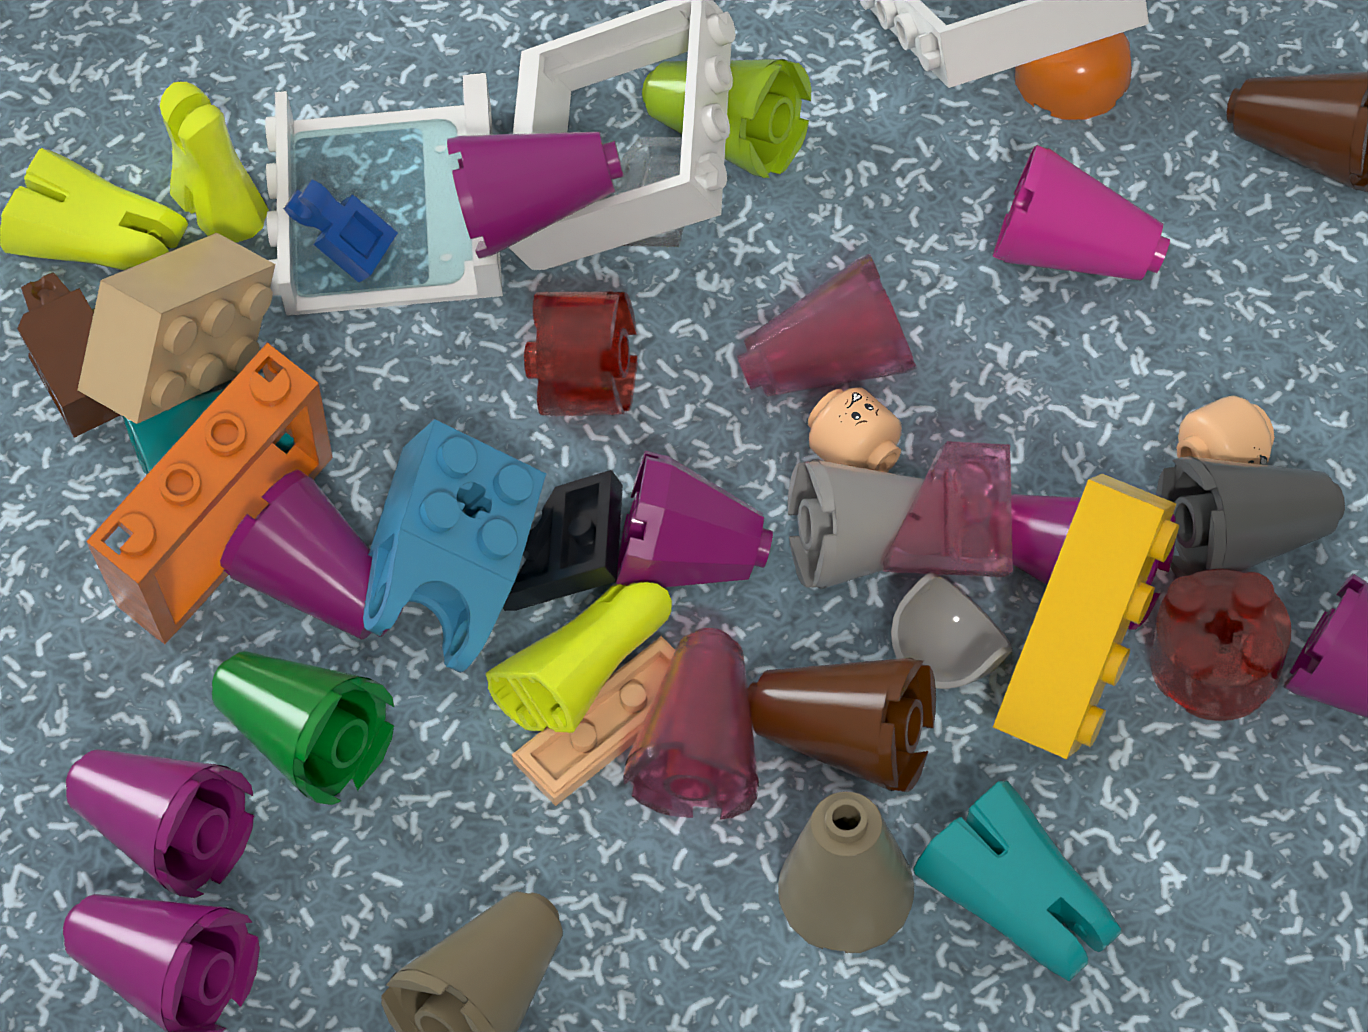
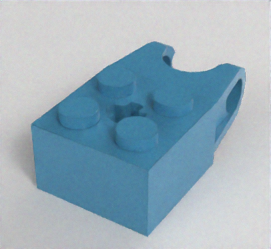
M436 419L428 424L402 448L368 554L373 558L364 606V628L381 636L385 629H391L407 602L420 603L436 615L442 626L444 664L446 667L459 673L465 671L476 659L487 642L515 582L546 473Z

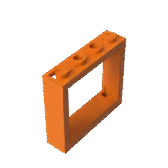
M268 342L86 541L117 607L164 644L190 619L228 576L223 571L224 568L220 566V559L226 544L246 514L255 519L269 504L262 498L263 494L283 476L297 469L314 480L333 458L319 383ZM261 369H263L265 378L258 374ZM285 433L289 434L295 443L287 454L275 445ZM118 526L130 535L129 539L120 547V554H117L105 543Z

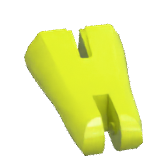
M173 82L165 90L160 101L163 122L172 143L170 195L185 212L196 213L197 224L207 236L219 233L233 242L253 238L264 227V221L269 209L235 152L224 114L218 107L211 105L209 98L197 86L188 82Z
M41 148L26 170L24 180L27 188L19 186L15 189L2 211L0 246L5 253L84 262L127 270L168 253L167 247L176 248L187 229L188 222L186 218L167 206L115 186L74 161L51 150Z
M636 582L628 586L613 584L594 603L569 623L486 672L488 690L494 702L508 717L525 730L543 731L548 726L549 729H553L555 732L573 733L617 666L668 620L672 611V600L668 590L657 583Z

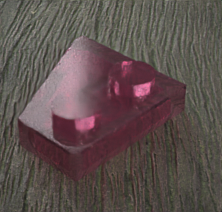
M947 441L940 447L883 562V572L922 574L933 572L944 575L1006 577L1013 572L1011 459L1009 444Z

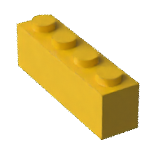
M1105 474L1088 479L993 728L1064 759H1068L1077 752L1082 744L1088 747L1093 745L1106 715V710L1097 707L1106 683L1113 686L1117 684L1129 658L1130 649L1121 644L1130 621L1136 624L1141 623L1154 594L1155 587L1146 584L1154 560L1164 562L1175 542L1179 524L1170 520L1176 503Z

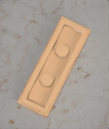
M660 636L610 676L573 733L555 732L547 726L512 754L513 763L557 806L704 688V677Z

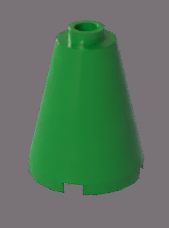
M248 651L239 652L225 660L217 668L213 676L212 700L215 707L304 796L316 803L334 805L341 802L340 799L334 796L339 794L351 779H353L358 791L382 763L392 740L394 725L385 721L386 703L394 707L393 697L382 684L370 678Z

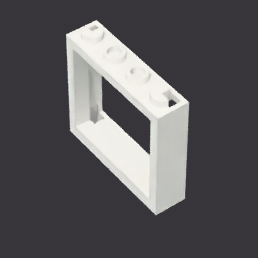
M666 0L521 51L513 134L567 133L571 91L688 52L680 175L599 200L510 246L509 248L532 270H545L721 215L722 193L727 183V172L724 165L726 138L730 134V124L727 116L728 92L733 85L730 69L731 43L735 40L736 36L735 26L728 11L723 12L713 0Z
M859 0L865 10L870 9L878 17L881 26L885 30L890 29L898 37L901 46L905 50L910 49L919 58L924 70H931L948 88L1149 24L1146 0H1025L949 25L943 23L920 0Z

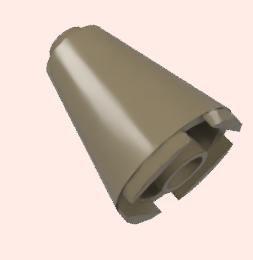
M838 792L824 798L816 806L782 866L778 882L779 904L789 926L808 944L821 949L824 947L831 950L845 951V953H862L885 944L904 926L914 899L912 871L878 808L870 799L854 792Z
M512 892L397 971L386 984L389 988L381 997L382 1007L391 1026L396 1032H517L563 936V929L556 907L540 894Z

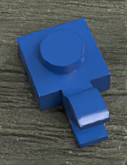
M313 179L308 182L302 192L296 190L283 208L296 222L322 231L313 245L359 283L371 276L398 234L396 230L353 194L339 203L322 184Z

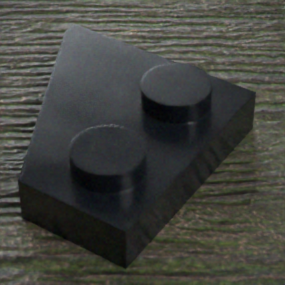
M612 470L554 488L541 510L542 516L540 521L529 531L523 552L526 561L516 576L503 606L504 611H517L617 582L623 485Z

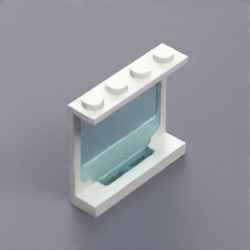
M486 73L463 75L464 105L293 120L287 91L275 92V116L266 117L265 128L269 152H276V163L266 164V180L270 199H277V210L267 211V231L270 246L277 247L278 258L269 260L276 264L270 289L272 290V296L281 295L286 316L503 296L500 252L482 259L477 257L475 250L478 242L484 241L483 236L475 239H470L452 174V170L460 169L457 159L462 158L461 152L449 155L447 148V139L462 135H493L491 103ZM312 179L322 184L339 203L353 194L398 232L371 276L360 283L313 245L322 231L296 222L283 209L296 190L302 192Z

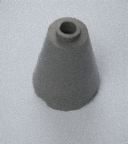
M1191 456L1172 460L1176 464L1175 467L1163 469L1159 476L1156 496L1176 503L1173 513L1176 517V524H1179L1175 547L1179 556L1173 555L1170 568L1177 579L1189 587L1212 584L1328 536L1336 530L1338 522L1343 517L1345 511V500L1341 488L1325 472Z

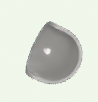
M933 572L921 578L908 591L899 603L893 617L891 637L896 658H913L915 660H922V665H929L934 673L936 688L939 689L957 688L984 678L1000 666L1013 651L1004 633L974 601L947 579Z

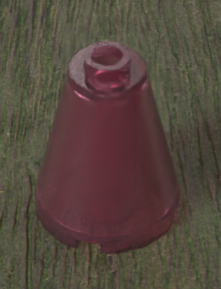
M870 253L853 261L746 337L744 343L747 352L737 355L750 389L762 386L767 397L898 375L917 369L898 318L882 286L880 275Z
M702 628L681 638L626 760L623 773L624 784L630 781L633 784L632 797L640 804L658 813L693 818V806L721 808V820L736 817L750 810L757 800L759 777L744 653L739 643L722 630Z

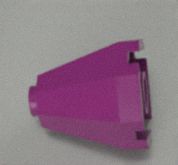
M649 451L644 452L631 494V498L634 499L630 513L626 514L618 554L616 584L628 586L636 582L657 583L664 588L749 580L754 566L765 567L770 553L773 531L763 528V513L670 456Z

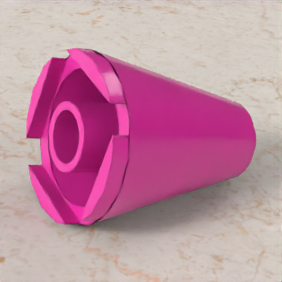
M1039 145L1034 146L1013 194L1015 197L1009 214L1006 213L993 257L1003 260L1004 263L1139 281L1144 278L1147 270L1158 273L1170 244V239L1161 236L1163 223L1053 150Z

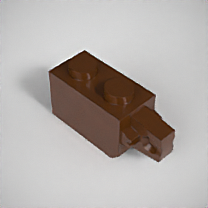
M54 272L44 275L38 281L29 282L22 286L21 290L29 312L23 314L17 329L29 350L28 357L72 436L75 438L120 416L117 412L78 391L95 309H91L80 288L70 292Z

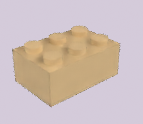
M215 233L102 279L98 290L78 391L138 424L235 378L260 350L257 340L263 316L272 301L270 286L276 264L219 233Z

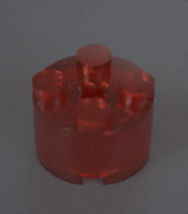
M613 291L536 292L533 299V320L537 329L536 341H528L525 345L524 368L528 379H538L537 406L539 414L542 416H613L629 411L633 403L638 366V355H630L628 335H637L635 315L629 295L626 292Z
M1212 569L1179 577L1170 584L1158 610L1150 652V667L1154 681L1167 698L1170 697L1177 704L1186 708V712L1198 718L1226 721L1250 715L1261 707V704L1273 694L1281 680L1291 640V622L1286 607L1274 592L1272 582L1266 576L1255 572L1242 573L1227 569Z

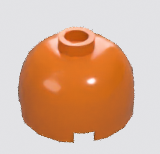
M1124 32L1016 66L1015 84L1025 101L1033 107L1035 103L1040 108L1051 111L1050 116L1059 119L1086 120L1107 113L1116 105V101L1123 96L1130 85L1132 73L1130 42Z

